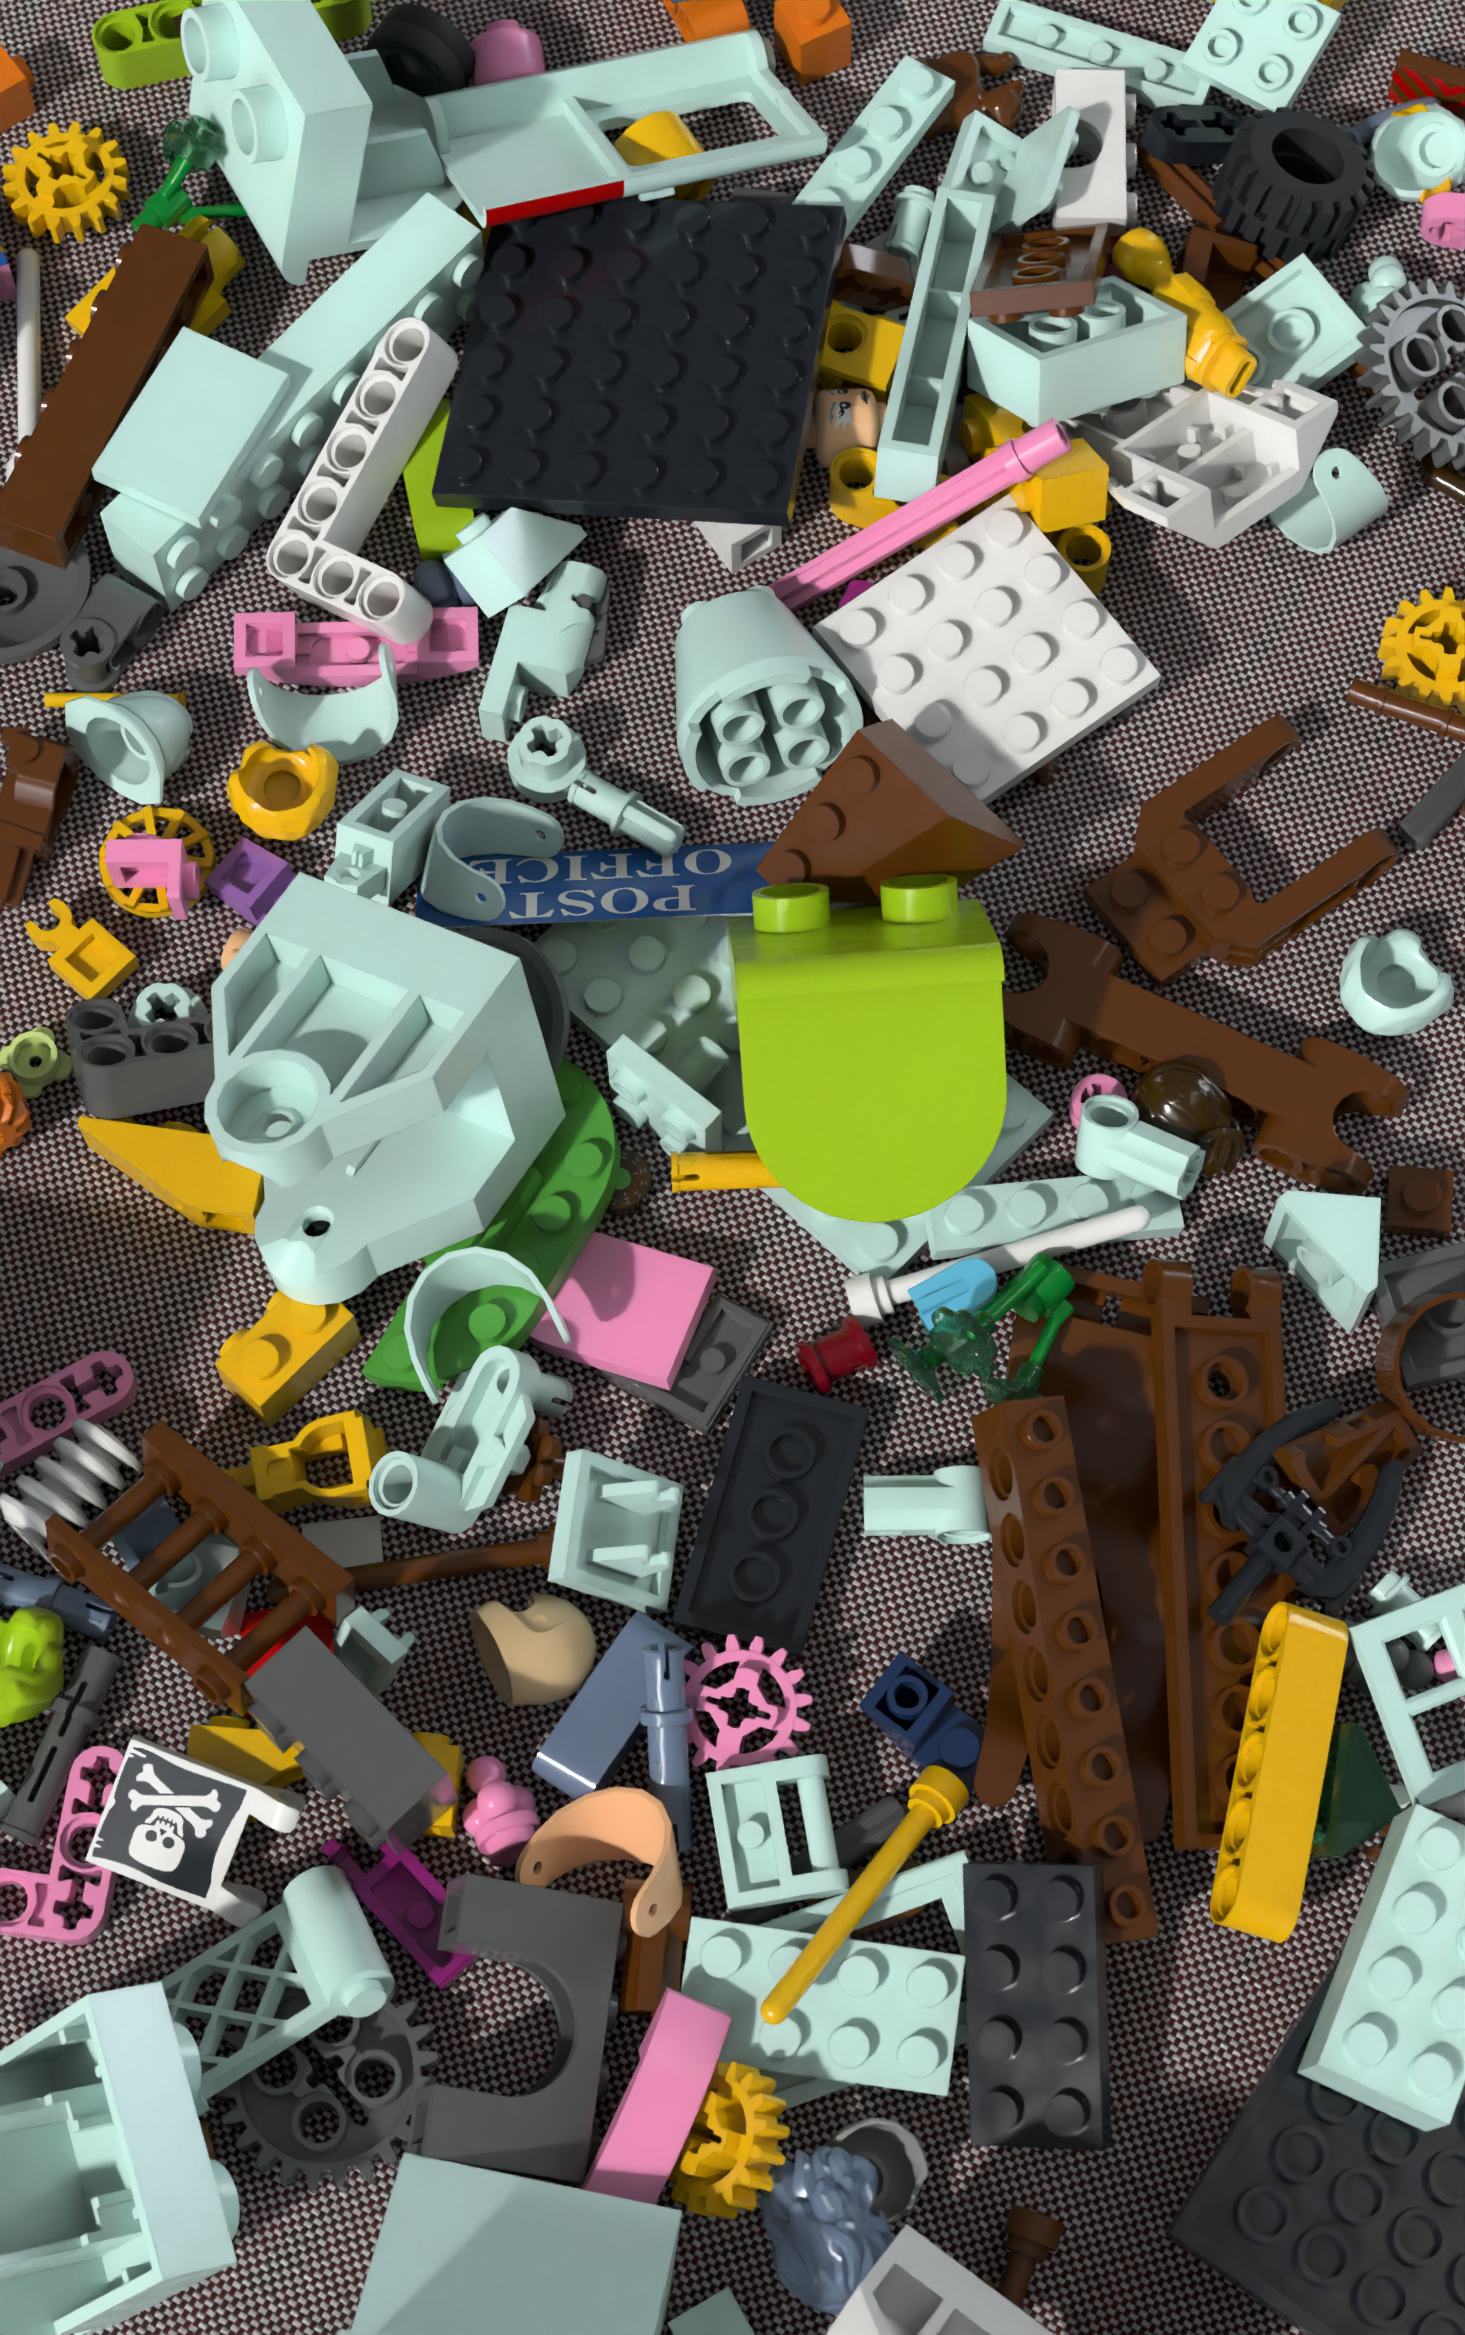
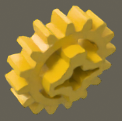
M76 121L72 122L68 132L60 133L55 122L49 123V136L41 138L33 131L27 133L30 147L25 149L13 146L11 154L15 164L3 165L2 168L6 184L2 186L8 207L12 208L18 225L28 222L31 234L36 238L41 236L47 229L51 230L54 243L57 244L62 242L65 232H73L75 238L80 243L85 241V229L93 227L101 234L106 232L104 217L110 216L117 219L122 217L123 213L119 201L130 199L131 193L127 180L131 178L126 159L121 157L118 143L115 140L105 143L102 130L98 127L91 130L87 136L83 135L80 124ZM98 167L104 172L102 183L97 181L98 178L95 170ZM31 182L36 184L35 187L38 195L35 198L30 194Z
M1445 587L1441 600H1434L1427 589L1421 590L1416 607L1412 603L1402 600L1399 603L1396 616L1388 617L1382 632L1384 638H1381L1377 651V658L1386 660L1381 672L1382 680L1398 679L1395 692L1406 696L1412 694L1417 700L1435 704L1444 709H1448L1450 705H1457L1459 711L1465 716V681L1459 682L1465 677V599L1463 602L1456 601L1452 587Z
M717 2061L692 2127L667 2179L676 2183L671 2193L672 2199L686 2203L687 2211L712 2218L719 2216L730 2220L736 2219L738 2207L750 2211L757 2207L755 2194L757 2188L770 2192L773 2189L774 2183L768 2174L771 2165H784L786 2157L777 2151V2142L790 2135V2127L780 2125L777 2122V2117L784 2111L787 2104L785 2099L771 2096L776 2086L774 2079L760 2075V2069L734 2061L731 2064Z

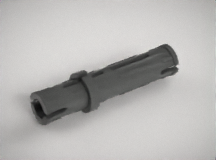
M84 1644L83 1652L62 1698L55 1697L52 1701L49 1711L54 1713L27 1769L25 1778L7 1817L0 1826L1 1832L35 1847H39L41 1843L40 1839L61 1793L67 1785L74 1760L79 1756L90 1730L98 1731L103 1717L98 1715L118 1669L122 1667L124 1662L118 1656L93 1645Z

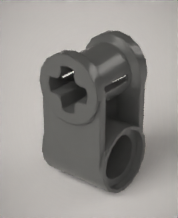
M107 573L102 576L91 590L88 600L83 605L78 616L63 630L60 637V649L66 661L65 674L70 686L80 693H105L116 685L119 677L139 650L146 646L157 631L164 613L163 602L113 574Z

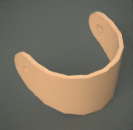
M615 1786L586 1793L560 1808L534 1833L521 1852L515 1867L516 1883L545 1888L552 1881L573 1868L597 1861L630 1860L650 1864L654 1868L635 1897L630 1916L632 1929L637 1935L649 1938L657 1934L670 1922L682 1903L683 1885L671 1820L663 1803L643 1789ZM537 1863L536 1870L533 1872V1868Z

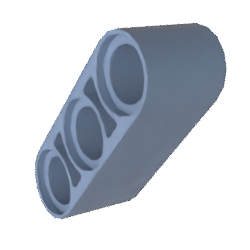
M637 1611L621 1630L544 1742L534 1759L531 1771L574 1800L586 1793L605 1789L647 1727L640 1722V1707L646 1704L642 1647L654 1643L658 1644V1650L663 1652V1671L665 1670L664 1643L670 1642L685 1645L686 1653L684 1659L691 1660L696 1647L641 1611Z

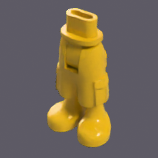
M1136 228L1128 231L1114 246L1112 252L1113 265L1133 283L1151 290L1153 297L1187 315L1185 377L1199 383L1207 391L1213 393L1220 391L1228 399L1236 398L1245 388L1257 366L1256 358L1247 351V340L1237 333L1233 321L1227 318L1215 306L1216 303L1210 292L1186 272L1174 274L1170 254L1164 241L1159 236L1146 228Z

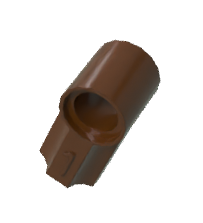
M625 1877L620 1931L628 1934V1940L623 1956L619 2013L642 2018H653L667 1987L681 1993L683 1945L688 1944L693 1883L682 1882L681 1907L665 1927L657 1934L648 1938L637 1935L632 1929L630 1922L634 1899L647 1879Z

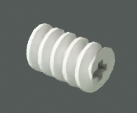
M81 1418L76 1419L72 1423L73 1431L79 1441L78 1444L63 1437H58L53 1442L54 1449L60 1459L59 1463L42 1455L34 1461L41 1477L40 1482L23 1474L15 1480L23 1498L21 1501L4 1493L0 1495V1510L7 1524L48 1563L50 1562L43 1544L47 1540L46 1520L55 1513L64 1522L67 1520L85 1528L89 1522L81 1505L86 1501L104 1509L108 1504L100 1486L106 1483L120 1490L127 1486L119 1470L122 1464L140 1472L143 1470L141 1462L102 1425H95Z

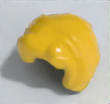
M257 741L244 749L240 768L232 771L226 787L233 812L239 815L245 825L263 838L283 841L307 838L308 834L322 824L335 803L339 765L328 749L322 748L318 744H313L307 747L308 751L306 749L288 751L274 748L267 741Z

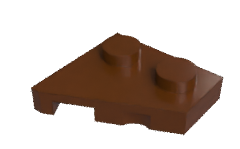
M1379 1401L1279 1446L1272 1455L1293 1490L1296 1492L1304 1488L1310 1494L1305 1503L1311 1509L1321 1504L1327 1510L1322 1519L1328 1524L1326 1528L1336 1537L1340 1535L1345 1536L1359 1521L1372 1495L1381 1467L1391 1460L1399 1459L1403 1461L1405 1471L1423 1452V1449L1400 1409L1386 1402Z

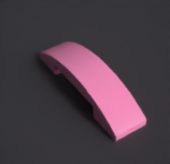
M478 607L433 608V621L428 632L417 642L407 645L395 643L351 621L297 623L295 611L234 613V671L236 674L247 676L249 668L257 667L268 681L310 686H367L382 677L378 650L380 643L385 642L390 645L394 652L397 684L445 677L479 667Z
M667 1987L638 2050L641 2059L584 2183L577 2184L575 2188L653 2205L656 2204L689 2134L711 2080L732 2019L730 2014Z

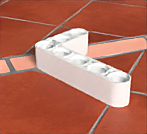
M413 317L400 319L384 335L271 542L266 555V566L270 574L307 602L388 640L403 645L417 642L430 629L433 621V608L430 601L394 572L357 556L449 387L457 369V356L454 349L419 318Z

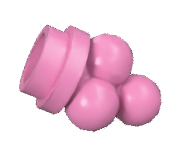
M483 1755L474 1759L469 1764L466 1772L467 1785L478 1796L465 1806L462 1814L463 1826L469 1834L474 1836L479 1852L488 1855L491 1865L503 1867L516 1864L524 1847L541 1827L535 1812V1798L527 1788L520 1785H511L506 1782V1769L499 1759Z

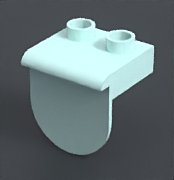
M202 0V6L188 8L183 12L181 18V42L187 66L193 76L189 102L190 116L197 128L201 125L209 127L210 134L205 141L287 282L294 285H305L309 260L369 249L427 191L457 213L464 206L465 201L446 175L431 139L423 127L421 115L422 97L392 84L376 49L343 55L310 0Z
M161 1981L88 1994L0 2051V2335H88L117 2325L237 2263L232 2239L238 2229L240 2216L237 2190L227 2169L220 2162L209 2159L194 2104L200 2090L202 2078L200 2054L196 2042L188 2029L178 2022H172Z

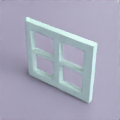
M1465 1582L1348 1628L1349 1637L1412 1805L1419 1804L1424 1807L1465 1790V1759L1433 1772L1412 1718L1414 1715L1465 1695ZM1438 1622L1458 1678L1405 1699L1385 1643Z

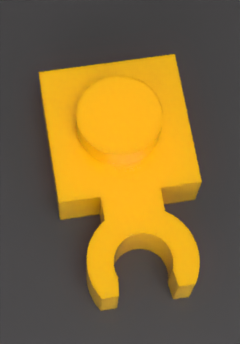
M53 898L48 904L53 915L60 920L59 925L53 930L45 931L41 930L30 920L25 924L31 941L35 946L44 951H56L47 960L51 970L85 1000L105 999L139 967L136 956L93 918L78 929L69 907L64 902Z

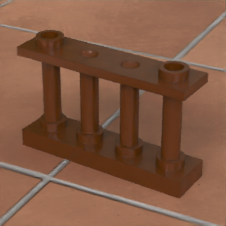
M160 1420L142 1436L143 1471L145 1475L87 1527L78 1533L55 1513L45 1521L49 1550L47 1558L60 1576L71 1583L80 1580L192 1675L195 1686L206 1699L218 1706L224 1702L243 1717L251 1706V1694L244 1684L250 1676L245 1672L307 1614L316 1616L319 1613L337 1628L348 1615L355 1611V1578ZM162 1494L170 1497L172 1494L176 1495L191 1508L192 1515L128 1573H125L100 1552L103 1547ZM222 1533L239 1547L240 1555L176 1614L148 1592L151 1587L210 1534L218 1536ZM270 1573L288 1588L289 1595L225 1655L196 1632L258 1574L266 1576Z

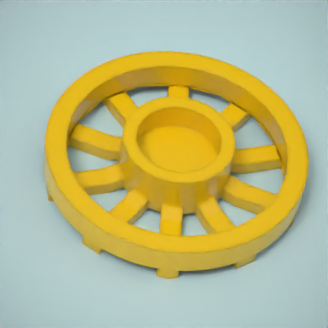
M149 805L143 807V810L134 812L121 821L118 820L112 824L113 828L107 834L99 851V872L107 893L121 908L142 917L162 918L173 915L167 899V888H149L157 890L159 904L139 902L146 888H133L129 897L125 896L119 888H115L105 863L106 839H121L130 834H135L132 829L144 823L147 834L157 836L154 821H169L163 837L157 836L160 839H173L180 825L192 831L193 834L182 839L185 850L201 842L205 857L188 856L189 862L197 861L199 868L203 869L200 875L199 898L189 899V908L197 903L207 892L208 888L204 881L216 868V856L207 830L195 818L178 808L177 810L165 807L152 808Z

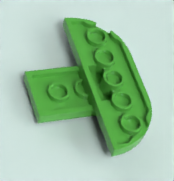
M563 1058L554 1077L566 1116L486 1230L418 1259L427 1263L424 1269L445 1253L474 1246L502 1251L531 1269L550 1298L554 1299L609 1206L620 1172L621 1149L610 1109L599 1089L580 1068ZM493 1285L471 1291L450 1305L434 1325L427 1348L430 1374L437 1391L444 1390L443 1384L456 1381L460 1373L471 1370L479 1355L489 1347L501 1345L519 1350L528 1340L530 1334L548 1309L544 1300L522 1287ZM409 1292L361 1372L369 1382L381 1387L398 1391L425 1392L411 1361L404 1332Z

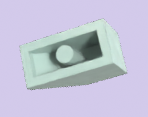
M510 507L492 520L485 513H481L455 534L461 544L443 561L489 619L527 595L587 534L580 525Z

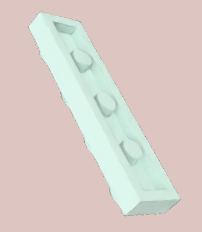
M1000 0L983 39L982 54L997 55L1008 51L1014 55L1016 65L1054 77L1055 69L1125 70V94H1135L1137 103L1152 108L1175 105H1206L1213 87L1182 70L1181 61L1186 52L1021 0Z
M905 55L792 204L844 206L847 218L844 234L845 240L952 99L955 81Z
M1087 1175L964 1187L947 1201L931 1210L923 1212L932 1260L966 1257L1135 1205L1143 1206L1149 1211L1151 1220L1148 1227L1142 1231L1102 1243L1178 1236L1185 1227L1178 1198L1125 1175L1112 1180L1096 1179Z

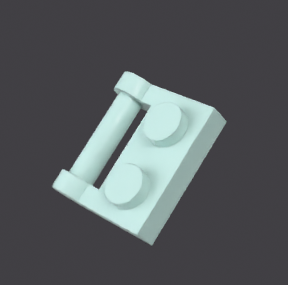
M806 1755L705 1773L729 1912L809 1898L832 1897L848 1892L850 1889L847 1869L839 1867L824 1779L830 1777L826 1755ZM797 1784L812 1873L792 1876L777 1786Z

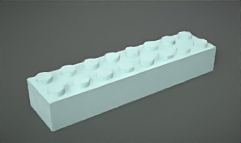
M427 191L257 358L259 361L288 373L292 386L202 529L124 493H120L100 512L118 572L140 590L161 600L164 604V609L171 614L185 600L190 601L197 597L206 586L209 576L225 560H232L237 557L247 545L249 536L266 519L270 520L278 516L286 507L290 495L306 480L389 328L400 319L408 317L419 318L447 343L449 336L465 320L470 321L480 274L484 267L481 230Z

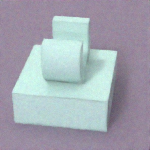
M360 1606L343 1620L333 1639L334 1655L377 1697L389 1688L411 1648L415 1636L409 1631L401 1639H396L384 1627L391 1614L385 1608L379 1609L370 1614Z

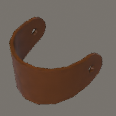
M1465 1292L1425 1294L1402 1306L1384 1327L1375 1354L1376 1386L1384 1402L1400 1409L1413 1433L1436 1441L1465 1444L1464 1436H1457L1432 1427L1412 1408L1401 1385L1399 1355L1410 1327L1424 1311L1447 1299L1465 1300Z

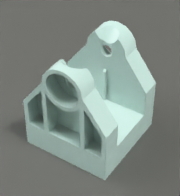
M298 873L211 986L215 1080L205 1098L204 1120L223 1162L230 1160L264 1176L265 1200L255 1219V1241L277 1289L292 1300L315 1306L340 1303L363 1292L378 1276L484 1232L566 1116L519 957L304 873ZM324 1220L330 1223L328 1231L321 1236L312 1237L305 1234L307 1227L315 1221Z

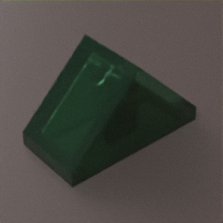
M1353 1722L1333 1726L1309 1863L1346 1856L1393 1821V1818L1402 1812L1362 1727Z

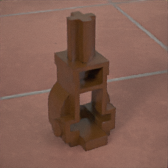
M4 726L0 741L8 752L4 763L7 770L0 791V906L12 909V907L20 909L34 861L50 864L60 824L69 809L80 773V760L70 744L33 736L25 727L17 726V729Z

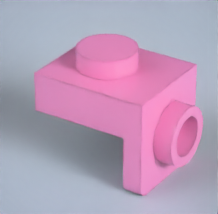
M147 833L130 834L125 839H106L105 863L115 888H167V899L174 919L188 920L189 899H198L200 894V870L197 861L189 862L182 839H160L155 835Z

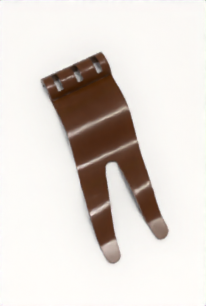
M1059 1263L1067 1270L1075 1283V1288L1065 1298L1074 1308V1311L1060 1326L1047 1357L1031 1389L1027 1392L1019 1389V1382L1048 1319L1041 1317L1037 1322H1030L1016 1314L1011 1335L1002 1402L1064 1395L1095 1575L1098 1578L1101 1593L1104 1626L1143 1845L1155 1841L1162 1831L1171 1791L1151 1313L1143 1304L1140 1282ZM1192 1295V1315L1208 1316L1211 1300ZM1106 1296L1122 1300L1115 1327L1100 1324ZM992 1543V1622L989 1691L982 1747L973 1785L975 1794L982 1803L997 1808L1007 1805L1012 1800L1027 1758L1028 1747Z

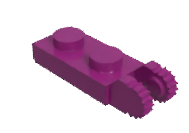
M331 1838L321 1847L334 1865L344 1871L347 1879L353 1884L351 1888L359 1900L442 1992L480 1959V1957L437 1950L446 1890L409 1849L398 1857L384 1843L378 1850L385 1857L365 1873L356 1864L355 1857L342 1843H337L335 1839Z

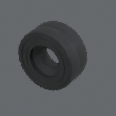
M408 3L399 4L388 11L379 27L369 38L365 51L377 50L392 84L409 90L422 98L463 89L473 75L476 60L469 42L452 23L428 8Z

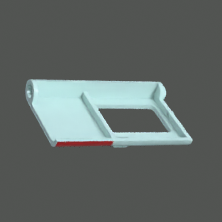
M754 28L423 97L421 100L423 127L431 139L442 167L483 228L637 195L641 202L675 195V186L823 155L827 149L828 139L824 131L790 94L789 89L784 87L773 74L776 68L773 46L768 38L762 39L759 32ZM738 102H748L758 110L779 136L642 166H631L624 161L603 131L630 126L643 117L659 111H672L681 115Z

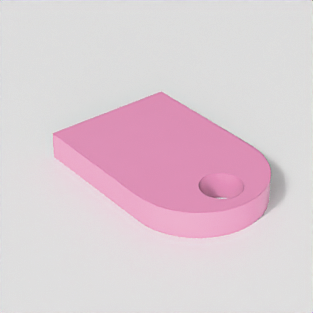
M593 1232L561 1288L552 1300L562 1314L572 1341L565 1344L548 1309L530 1334L528 1341L547 1353L671 1390L717 1280L715 1269L706 1264Z

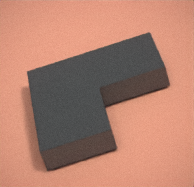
M717 1293L698 1323L671 1390L596 1368V1371L601 1377L708 1437L741 1384L744 1375L747 1374L771 1335L773 1323L724 1295Z

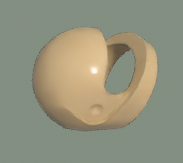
M531 1594L528 1598V1609L525 1611H510L501 1603L492 1600L472 1611L470 1621L477 1652L490 1682L505 1704L509 1706L546 1705L565 1700L580 1689L589 1677L596 1657L594 1633L584 1613L568 1600L550 1594Z

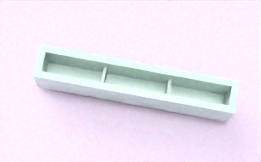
M938 187L878 443L874 497L911 502L939 485L968 353V319L972 318L969 293L992 237L996 195Z

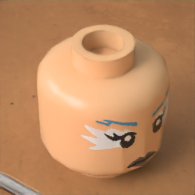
M866 388L820 391L814 398L806 449L814 448L817 461L825 468H830L835 456L847 448L862 447L877 452L886 413L885 402H876L874 394Z

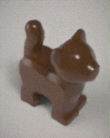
M957 50L934 59L929 57L915 59L955 81L954 96L924 134L926 142L936 140L940 133L959 132L963 119L975 110L1010 132H1013L1014 125L1023 117L1021 95L1025 86L1024 81L1014 80L986 92L981 86V75L998 76L1005 74L1014 67L1015 57L1011 52L1007 51L991 55L971 54L967 51Z

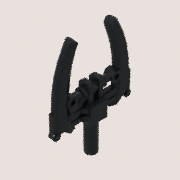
M1327 1398L1307 1405L1272 1424L1255 1437L1236 1458L1231 1457L1206 1488L1199 1492L1198 1499L1203 1505L1214 1503L1218 1507L1221 1524L1233 1532L1239 1527L1247 1535L1248 1541L1242 1551L1249 1558L1207 1608L1209 1616L1218 1624L1228 1626L1268 1576L1288 1574L1299 1584L1293 1590L1300 1599L1315 1600L1322 1606L1319 1613L1333 1618L1339 1615V1611L1363 1582L1360 1577L1377 1555L1390 1529L1399 1502L1404 1477L1403 1461L1394 1459L1381 1467L1372 1495L1358 1523L1348 1537L1342 1535L1335 1537L1326 1528L1328 1524L1322 1519L1327 1510L1321 1504L1311 1509L1305 1503L1310 1494L1304 1488L1294 1492L1290 1488L1286 1490L1279 1483V1474L1274 1468L1277 1462L1272 1455L1279 1446L1313 1432L1336 1419L1341 1412V1404L1338 1399ZM1255 1491L1260 1493L1267 1491L1276 1500L1274 1504L1280 1511L1278 1513H1267L1251 1498ZM1307 1536L1311 1540L1317 1539L1323 1545V1555L1328 1560L1324 1565L1308 1552L1307 1543L1309 1541L1306 1539Z

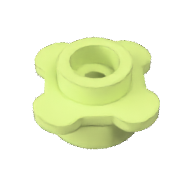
M36 1027L29 1032L20 1034L9 1046L4 1047L0 1051V1067L4 1071L12 1073L17 1083L20 1084L25 1097L28 1099L39 1097L42 1094L43 1087L56 1079H67L73 1072L71 1057L60 1053L54 1043V1033L46 1027ZM34 1058L42 1060L41 1065L38 1067L30 1066V1062Z

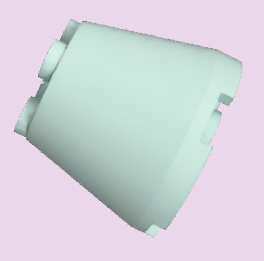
M757 585L746 591L726 594L709 602L699 601L690 604L681 614L682 626L675 641L677 748L689 781L700 792L708 789L722 795L734 796L736 805L743 806L783 801L816 787L823 777L822 771L836 760L855 732L863 728L862 708L847 676L768 586Z

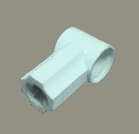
M1101 1094L1085 1100L1081 1107L1075 1150V1165L1081 1172L1102 1180L1117 1179L1125 1175L1180 1200H1183L1193 1190L1197 1177L1203 1169L1206 1151L1201 1150L1198 1145L1139 1121L1137 1107L1124 1097Z
M960 1465L943 1467L935 1470L932 1475L864 1476V1536L934 1535L936 1541L960 1545L977 1544L992 1539L981 1473L978 1466Z

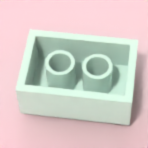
M1113 275L1101 280L1095 305L1085 306L1086 311L1076 316L1051 317L1049 316V310L1024 312L1025 317L1023 319L1004 324L990 323L988 316L969 318L967 386L990 399L996 406L1003 407L1027 421V424L1034 428L1051 418H1055L1062 425L1064 420L1086 413H1103L1110 410L1112 405L1127 400L1151 398L1156 396L1159 390L1184 383L1187 315Z

